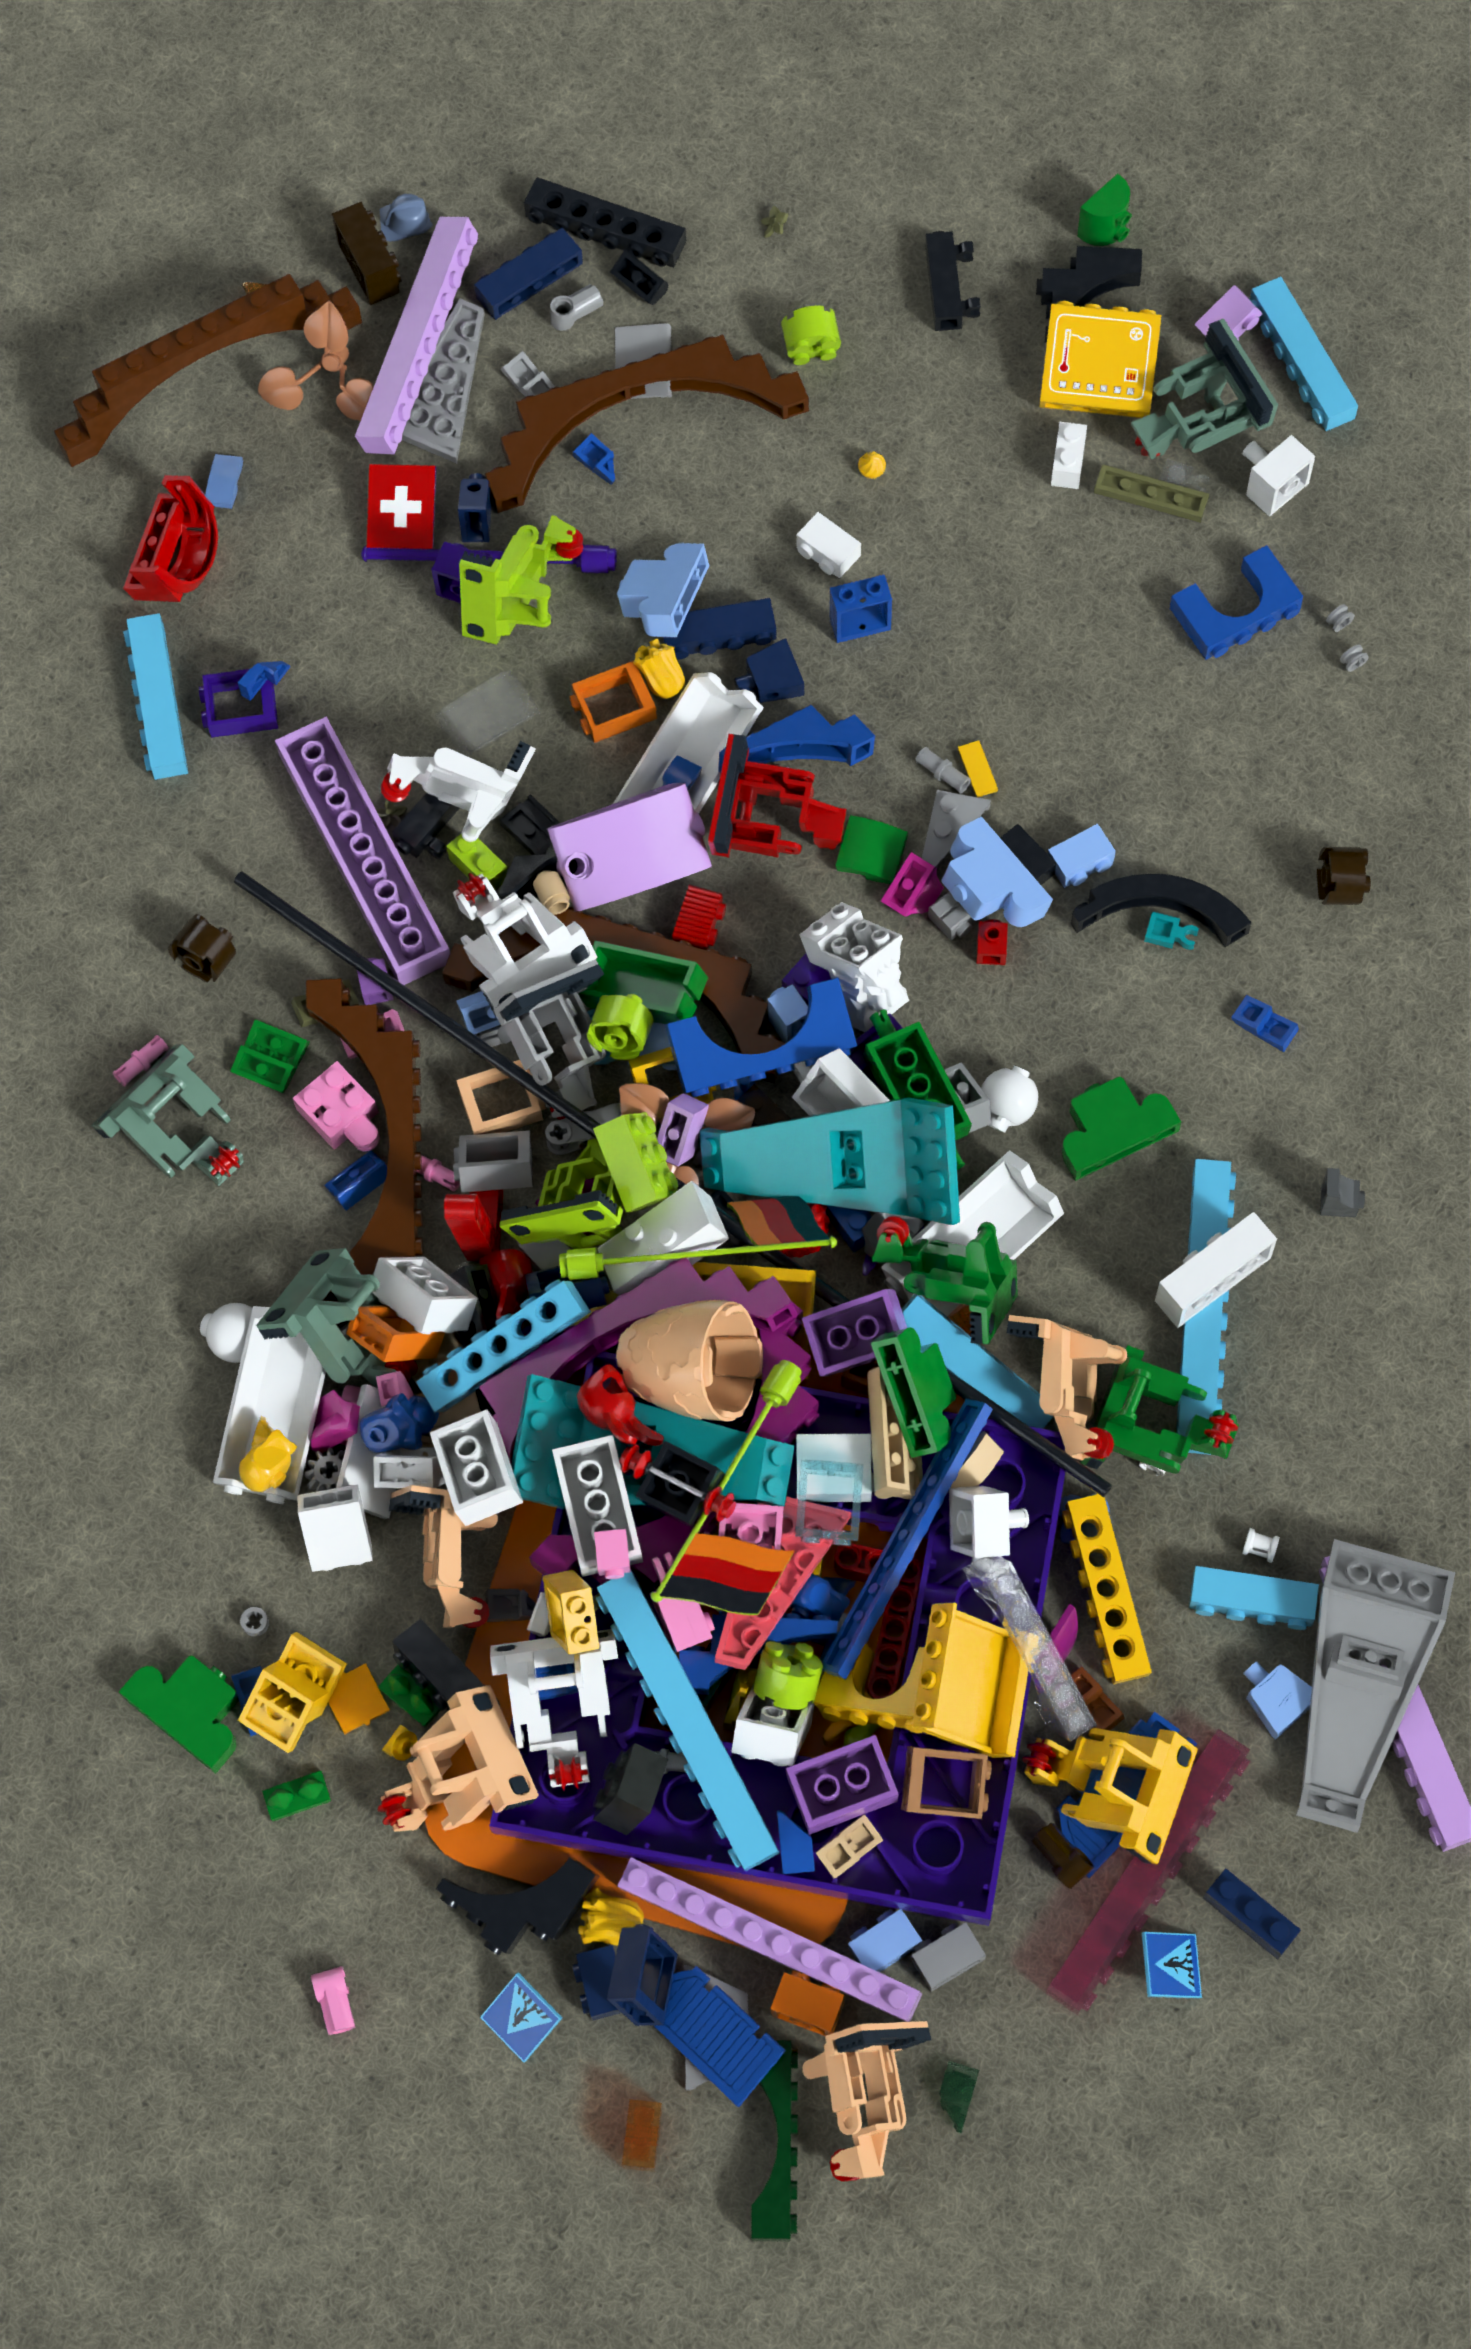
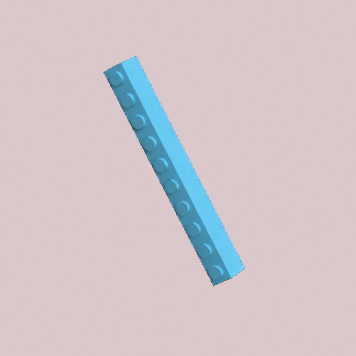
M1195 1159L1188 1255L1194 1250L1200 1252L1206 1248L1207 1241L1215 1234L1220 1232L1223 1235L1231 1229L1227 1228L1228 1218H1233L1234 1200H1229L1230 1190H1235L1236 1172H1231V1162ZM1229 1290L1183 1324L1180 1375L1189 1378L1188 1384L1205 1390L1207 1396L1204 1401H1199L1181 1395L1178 1402L1177 1434L1185 1435L1188 1424L1195 1414L1209 1419L1213 1411L1222 1410V1399H1217L1218 1388H1223L1224 1370H1219V1359H1225L1226 1342L1221 1341V1331H1226L1228 1314L1222 1313L1223 1302L1228 1303ZM1189 1449V1452H1188V1453H1196V1454H1207V1453L1198 1452V1451H1194V1450H1190V1449Z
M633 1572L624 1573L623 1578L611 1579L598 1586L597 1589L600 1596L596 1597V1600L604 1614L610 1612L615 1622L610 1627L618 1642L625 1641L629 1649L625 1656L632 1669L639 1668L644 1679L639 1682L648 1698L654 1696L659 1706L654 1711L662 1726L668 1723L673 1733L668 1738L677 1754L683 1752L688 1762L683 1767L691 1782L697 1780L703 1791L698 1793L699 1798L707 1811L711 1808L713 1809L718 1819L713 1824L721 1839L728 1838L732 1846L728 1853L736 1868L742 1865L743 1869L748 1871L779 1854L780 1851Z

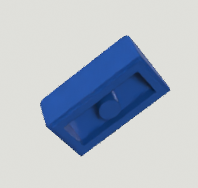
M370 1150L327 1182L325 1187L344 1210L347 1211L385 1182L387 1166Z

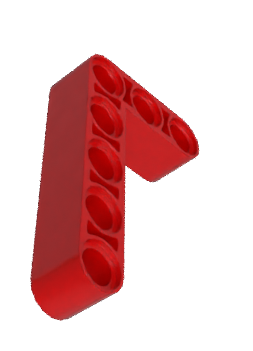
M503 1189L445 1195V1221L467 1261H479L480 1258L500 1250L501 1227H499L503 1209Z
M854 1543L841 1544L836 1549L834 1555L835 1571L843 1578L866 1582L872 1571L870 1565L877 1562L883 1550ZM847 1555L852 1556L856 1562L853 1565L846 1566L840 1562V1559ZM914 1557L906 1569L913 1570L916 1576L912 1579L901 1577L898 1587L894 1590L885 1607L868 1681L867 1693L872 1699L888 1697L897 1690L922 1576L921 1563ZM897 1598H905L910 1604L905 1608H898L894 1605L893 1601ZM890 1627H898L903 1631V1634L899 1637H891L887 1634V1630ZM884 1656H891L896 1660V1664L886 1667L880 1663V1659ZM878 1685H884L890 1692L886 1696H878L873 1692V1689Z

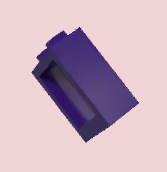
M250 669L202 675L203 686H199V696L201 703H205L206 711L201 712L203 728L209 729L211 738L279 729L274 684L267 680L261 687L263 714L217 720L214 693L239 690L238 681Z

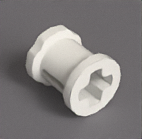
M1250 1528L1242 1554L1247 1555L1251 1553L1267 1558V1562L1272 1563L1280 1537L1274 1536L1271 1538L1255 1533V1529Z

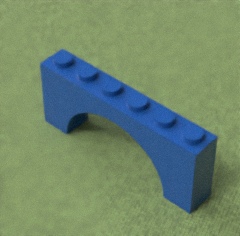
M839 977L807 987L808 1009L801 1028L785 1045L766 1053L740 1054L720 1047L703 1032L696 1016L666 1024L665 1028L683 1093H691L694 1098L709 1094L708 1088L720 1085V1089L724 1090L738 1086L737 1080L748 1077L749 1082L766 1078L765 1072L777 1070V1074L795 1070L794 1064L805 1062L806 1067L812 1066L819 1058L839 1048L847 1056L851 1055L850 1049L857 1047V1042Z

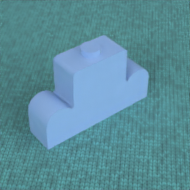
M678 543L671 545L664 551L665 560H633L624 579L620 581L617 591L623 616L641 618L644 631L649 636L677 637L709 568L704 544Z
M982 817L963 825L959 829L950 849L954 860L950 861L941 880L953 898L961 904L974 920H980L999 909H1004L1006 921L1016 927H1024L1043 918L1053 901L1045 889Z

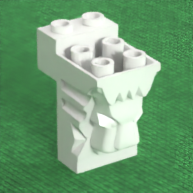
M841 902L799 934L809 961L827 969L831 979L839 977L852 1027L866 1032L874 1026L869 1019L872 1014L878 1012L880 1015V1010L883 1009L887 1010V1014H893L909 1001L906 988L902 987L899 982L901 971L899 970L898 962L900 959V945L903 940L902 935L865 920L860 909Z

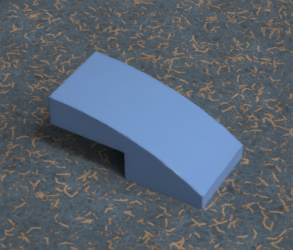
M215 454L205 494L215 507L232 509L237 496V482L242 471L243 457Z

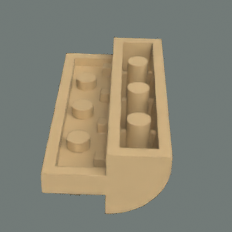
M877 1367L870 1370L867 1374L875 1496L881 1499L899 1497L911 1500L923 1478L922 1456L911 1458L880 1368Z

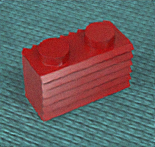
M689 885L674 927L673 941L684 940L691 943L693 947L703 950L708 948L709 945L714 946L718 935V929H714L717 920H723L726 911V904L723 903L722 893Z

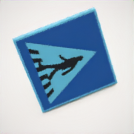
M1142 1932L1147 1996L1202 1998L1196 1934Z
M519 1972L516 1973L480 2017L523 2063L529 2059L562 2019L558 2012Z

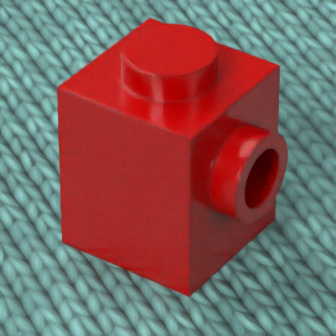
M988 919L985 922L979 921L976 964H1006L1008 923H1003L997 919Z

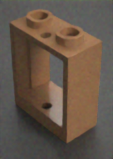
M907 1746L901 1810L982 1819V1813L986 1812L988 1808V1793H984L985 1781L989 1780L991 1776V1761H987L988 1755ZM925 1756L973 1761L968 1808L920 1804Z

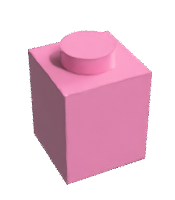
M626 1529L594 1532L599 1576L605 1575L606 1579H619L624 1577V1573H630Z

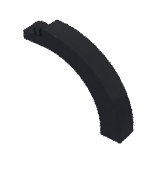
M1166 874L1130 875L1103 883L1090 890L1089 904L1084 902L1077 906L1071 918V925L1078 933L1098 920L1120 910L1143 906L1167 908L1186 914L1199 921L1215 934L1224 947L1249 934L1252 923L1233 902L1219 892L1196 881Z

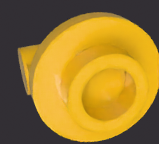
M399 1725L382 1751L399 1761L407 1760L412 1756L410 1748L418 1741L417 1737L413 1732Z

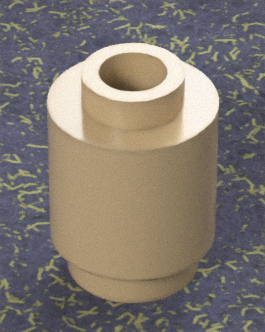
M550 870L539 873L533 882V887L540 903L553 915L567 910L570 905V896L560 874Z

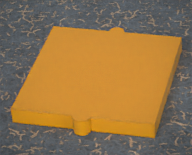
M366 1663L348 1673L343 1672L328 1701L344 1735L364 1724L370 1725L371 1720L390 1711Z

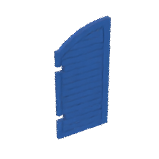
M1142 1719L1128 1732V1734L1157 1738L1158 1735ZM1119 1766L1112 1786L1136 1801L1146 1770ZM1093 1769L1089 1775L1085 1790L1077 1791L1082 1796L1084 1792L1101 1795L1094 1789L1096 1781H1100L1103 1771ZM1068 1795L1056 1808L1060 1815L1062 1833L1073 1847L1079 1848L1093 1863L1094 1868L1086 1875L1090 1878L1120 1847L1119 1843L1123 1833L1086 1827L1077 1819L1061 1812L1063 1804L1079 1806L1082 1799L1081 1796L1075 1801Z
M696 1966L693 1970L674 1973L664 2025L653 2026L737 2107H740L785 2053V2049L767 2032L760 2039L754 2035L760 2026L720 1987L716 1985L711 1991H708L705 1986L710 1981V1978L699 1967Z

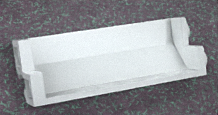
M711 672L694 673L614 803L663 786V774L678 755L702 767L700 776L688 790L694 812L699 814L720 780L721 773L718 771L719 751L726 747L728 734L747 736L764 707L749 690H728L716 674Z
M1009 1150L959 1196L960 1223L948 1225L931 1221L912 1241L914 1245H919L922 1239H928V1243L932 1240H940L967 1246L969 1241L977 1236V1229L980 1224L991 1222L996 1227L1000 1252L1007 1253L1009 1258L1014 1260L1055 1223L1064 1212L1057 1196L1036 1181L1030 1165ZM902 1261L901 1264L885 1263L881 1267L887 1278L884 1281L889 1289H894L896 1294L907 1303L914 1295L907 1291L904 1286V1279L911 1272V1264L907 1261ZM927 1299L948 1318L954 1316L965 1305Z
M253 1306L213 1483L225 1486L224 1492L242 1495V1491L267 1496L266 1501L284 1504L285 1499L297 1501V1495H299L326 1371L300 1332L296 1337L288 1336L285 1338L283 1336V1338L278 1337L274 1339L273 1337L272 1339L264 1340L256 1325L270 1307ZM260 1416H263L273 1430H280L297 1448L291 1454L290 1467L282 1484L276 1489L270 1487L264 1492H253L245 1487L239 1475L240 1461L252 1448L251 1443Z

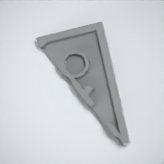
M937 790L922 859L937 868L944 858L948 857L951 853L950 849L959 829L963 825L980 818L990 808L991 800Z

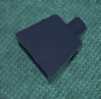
M479 473L471 474L469 479L461 480L458 514L462 542H490V486L485 476ZM471 512H479V520L473 519Z
M786 638L749 656L746 659L748 674L734 678L736 689L755 690L759 703L805 695L804 681Z

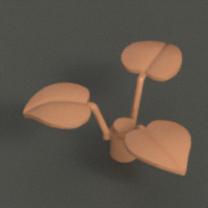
M327 301L313 312L304 323V334L308 342L315 348H324L325 352L320 362L297 380L293 371L288 367L279 366L272 368L260 380L258 392L269 404L281 409L293 410L303 400V391L299 384L307 380L321 367L331 372L339 370V386L343 391L337 396L336 404L346 417L361 421L374 386L363 378H353L345 385L347 366L344 363L349 357V351L346 347L348 331L336 307L331 301Z
M629 1083L620 1086L621 1115L647 1112V1115L654 1121L655 1126L658 1122L662 1124V1117H664L668 1102L670 1101L664 1091L644 1083ZM716 1098L708 1103L709 1107L704 1120L706 1126L702 1127V1129L709 1127L733 1131L749 1128L754 1120L755 1109L731 1098ZM666 1162L670 1172L685 1184L693 1181L699 1186V1178L693 1168L686 1165L677 1167Z

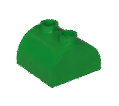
M1118 173L1080 207L1077 237L1087 244L1106 246L1116 241L1121 243L1130 232V229L1126 227L1132 216L1128 211L1130 188L1126 180Z

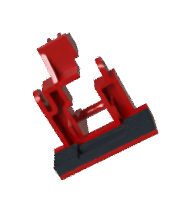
M728 734L708 838L711 854L729 858L730 849L779 857V852L794 855L800 854L802 847L800 844L780 840V826L750 821L753 806L757 803V794L780 798L781 805L801 808L799 818L801 831L814 833L813 840L819 848L834 850L842 841L847 809L838 808L813 799L814 789L812 783L815 778L813 773L805 770L748 761L749 748L746 736ZM739 800L742 803L739 819H735Z

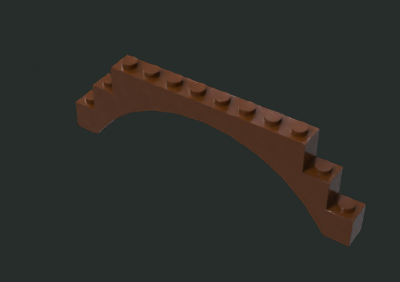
M290 274L277 279L93 370L92 374L97 389L73 401L78 419L54 430L59 447L70 466L74 467L98 455L113 429L126 414L154 388L186 366L236 342L263 334L288 330H304L306 319L327 301L333 303L342 316L347 330L362 323L359 305L347 286L328 295L319 280L299 289Z
M724 335L711 336L701 342L683 345L676 350L664 354L658 353L649 359L640 362H630L624 367L606 370L597 376L578 379L572 384L554 387L547 392L535 396L529 395L517 401V413L524 430L512 431L506 436L501 437L502 451L508 466L496 467L490 472L485 473V477L489 481L490 495L497 513L524 505L537 471L553 448L575 427L606 408L631 399V397L645 394V385L654 382L670 381L671 391L692 390L727 395L750 402L783 420L808 412L809 397L797 371L790 374L783 373L771 379L761 353L745 355L739 360L734 361Z
M569 907L564 912L554 915L566 927L574 921L584 929L592 946L596 940L697 962L708 976L700 1000L716 1014L733 1039L738 1053L761 1054L785 1045V1042H782L776 1036L761 1035L768 1017V1003L757 996H745L752 976V964H749L745 959L736 956L729 958L710 948L699 949L684 940H678L677 942L669 940L657 932L646 933L639 931L638 928L631 924L619 925L611 922L604 916L597 915L593 917L584 914L582 911L575 912L573 907ZM511 926L498 934L514 963L541 945L529 933L525 932L520 935ZM454 943L443 971L445 984L473 992L488 978L471 963L463 948L464 945ZM777 1070L765 1072L766 1078L761 1080L775 1083L778 1075Z
M342 979L306 980V1008L310 1017L341 1038L364 1063L378 1087L386 1111L390 1143L386 1180L374 1215L361 1239L349 1252L354 1260V1266L361 1275H373L378 1258L418 1257V1255H423V1239L418 1237V1227L423 1226L422 1209H417V1198H422V1181L417 1180V1170H422L421 1152H417V1142L422 1141L421 1124H416V1114L421 1113V1097L416 1096V1086L421 1085L420 1068H416V1058L421 1056L420 1040H415L412 1030L385 1032V1015L380 1014L376 1004L350 1006V990L345 988ZM331 1290L322 1300L339 1302ZM347 1321L337 1323V1326L345 1325Z

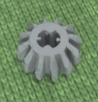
M329 1447L327 1449V1456H323L320 1451H317L318 1461L308 1460L307 1464L311 1469L305 1471L304 1475L306 1479L310 1480L307 1484L310 1490L316 1489V1492L336 1488L345 1454L343 1450H340L334 1456L333 1449ZM329 1469H334L335 1473L332 1474V1478L328 1479L326 1475L329 1474Z

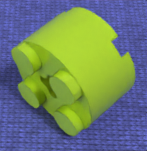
M807 306L793 311L794 316L787 320V316L782 319L781 326L789 358L793 359L795 365L807 364L810 358L820 357L821 360L826 361L832 360L837 356L836 351L841 346V340L833 309L830 308V312L824 310V306Z
M628 994L626 996L602 995L587 1032L588 1041L599 1052H602V1049L611 1052L610 1057L614 1059H635L645 1047L654 1022L653 1016L648 1008L642 1004V999L635 994Z
M775 1641L767 1642L762 1650L753 1689L756 1695L762 1700H765V1696L774 1700V1706L789 1710L807 1708L810 1701L813 1704L823 1669L821 1660L813 1654V1647L805 1643H798L794 1646Z

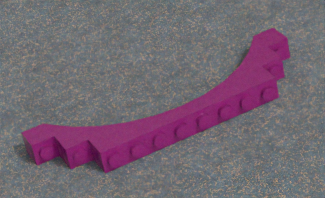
M687 1258L671 1262L663 1271L653 1277L644 1279L633 1290L619 1295L614 1302L602 1309L595 1310L587 1319L577 1325L568 1327L557 1338L543 1343L536 1351L525 1358L516 1360L511 1367L500 1374L489 1377L484 1384L479 1386L495 1412L492 1417L498 1424L510 1464L512 1463L528 1375L534 1374L566 1382L577 1370L601 1352L618 1344L621 1334L633 1322L672 1306L705 1300L733 1301L741 1304L748 1311L756 1328L774 1332L798 1316L793 1302L774 1276L758 1282L752 1290L747 1292L730 1266L716 1271L708 1280L703 1282Z
M794 1303L793 1305L798 1314L796 1318L774 1332L758 1328L763 1347L761 1387L774 1365L779 1364L781 1360L790 1361L801 1369V1382L811 1371V1367H809L811 1365V1355L788 1337L789 1335L794 1337L803 1326V1310ZM798 1385L787 1406L771 1407L755 1436L794 1445L797 1441L796 1434L804 1426L810 1427L818 1418L819 1401ZM761 1392L759 1393L754 1417L746 1432L748 1434L766 1405V1402L762 1399L763 1395ZM712 1512L707 1516L698 1532L699 1534L713 1535L718 1527L715 1525L718 1522L716 1520L717 1513ZM667 1515L636 1527L643 1562L630 1565V1569L654 1590H657L660 1586V1581L654 1569L652 1559L658 1557L665 1574H667L668 1568L663 1554L670 1552L673 1560H675L690 1535L692 1528ZM550 1534L529 1557L531 1565L543 1576L574 1570L577 1574L579 1573L577 1569L579 1561L572 1535ZM599 1573L591 1575L601 1585L611 1580L606 1579L605 1575L599 1576Z

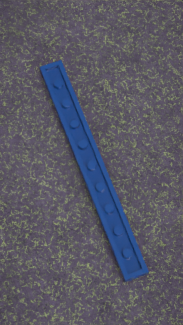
M965 1399L950 1427L951 1439L949 1443L939 1452H936L915 1491V1495L912 1496L823 1659L822 1670L826 1673L846 1680L854 1668L859 1654L868 1642L878 1619L884 1613L885 1607L894 1590L898 1587L903 1573L912 1561L914 1553L924 1535L928 1532L934 1516L942 1506L946 1494L958 1476L959 1470L968 1454L972 1451L981 1430L987 1423V1419L993 1409L986 1403Z

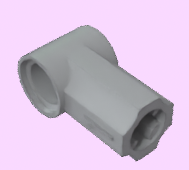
M589 284L569 296L560 295L555 297L550 303L552 326L560 331L568 330L576 320L602 307L603 299L596 286Z

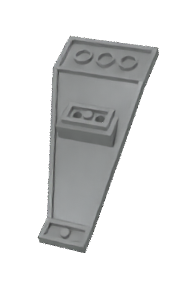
M1334 1539L1320 1598L1303 1783L1297 1816L1358 1833L1366 1799L1445 1625L1455 1572Z

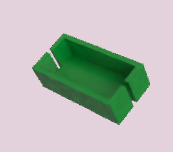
M594 941L592 947L598 957L596 961L604 975L599 978V982L595 981L583 992L578 993L586 1007L596 1009L602 995L626 996L628 994H635L642 999V1004L651 1012L654 1022L668 1024L693 1017L697 1007L694 1000H700L708 980V976L697 962Z

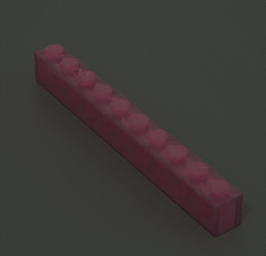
M1220 1729L1216 1731L1190 1771L1158 1865L1143 1863L1134 1856L1046 1991L1048 1996L1076 2015L1082 2009L1088 2012L1097 1998L1093 1991L1100 1982L1105 1985L1115 1970L1110 1966L1116 1956L1121 1959L1124 1957L1132 1942L1127 1940L1133 1930L1140 1932L1149 1918L1145 1911L1151 1903L1155 1906L1158 1905L1166 1892L1162 1885L1168 1877L1174 1880L1183 1866L1179 1859L1185 1851L1191 1854L1200 1840L1196 1833L1202 1825L1208 1828L1217 1814L1213 1807L1218 1800L1225 1802L1234 1786L1229 1784L1235 1774L1241 1777L1251 1762L1246 1758L1250 1751L1249 1748Z

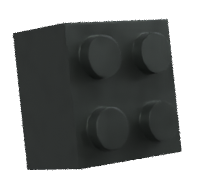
M636 1743L626 1752L621 1751L616 1762H610L603 1774V1780L606 1783L604 1789L598 1792L594 1800L593 1806L597 1809L593 1820L628 1835L651 1813L668 1758Z

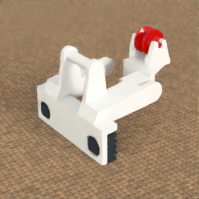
M520 741L504 772L449 748L437 749L434 757H401L394 753L387 768L388 773L381 784V793L388 801L401 802L408 796L412 781H416L422 785L425 792L438 797V800L469 811L462 830V837L467 842H473L477 840L490 820L501 816L536 749Z
M469 873V880L465 883L461 880L457 881L459 887L453 892L458 908L471 920L478 917L482 921L487 935L483 934L474 941L467 935L461 937V941L471 963L488 978L479 987L489 1002L488 1004L492 1011L513 993L598 958L584 929L574 921L566 927L531 893L525 894L524 899L521 900L513 892L501 900L487 877H484L482 873L478 876ZM509 926L513 927L520 935L525 932L529 933L541 944L515 963L498 935Z
M612 1629L597 1631L599 1649L570 1655L553 1637L490 1646L492 1675L507 1674L517 1749L524 1748L525 1739L521 1725L527 1724L530 1752L547 1750L550 1784L552 1787L562 1786L563 1791L566 1785L574 1784L578 1789V1784L590 1782L586 1751L578 1752L576 1731L551 1733L548 1709L541 1710L539 1690L577 1685L582 1717L598 1715L600 1737H607L605 1715H610V1706L603 1660L618 1658L616 1637ZM574 1663L575 1673L540 1678L536 1676L535 1668Z

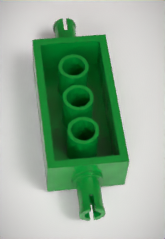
M886 1009L880 1010V1015L878 1012L872 1014L869 1019L872 1021L880 1039L866 1044L863 1057L880 1091L890 1101L915 1098L953 1105L955 1141L967 1136L972 1123L920 1022L896 1031ZM956 1149L957 1170H959L965 1163Z

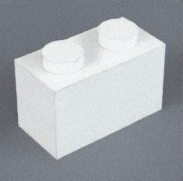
M1059 423L1051 486L1079 489L1087 425Z
M819 512L797 534L798 552L804 558H812L819 563V567L826 574L831 575L833 573L839 579L861 556V543Z

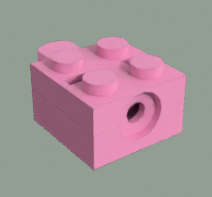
M338 1061L292 1098L296 1110L334 1150L347 1139L362 1152L370 1151L378 1145L380 1140L378 1128L370 1121L379 1113L376 1102Z
M736 1503L733 1514L728 1519L724 1518L719 1522L718 1536L735 1538L768 1549H772V1546H774V1549L781 1550L784 1506Z
M670 1552L663 1554L668 1570L674 1562ZM655 1557L652 1559V1563L661 1584L666 1574L659 1558ZM663 1598L660 1602L652 1600L665 1635L674 1652H679L712 1638L710 1631L715 1630L712 1619L708 1612H702L699 1603Z

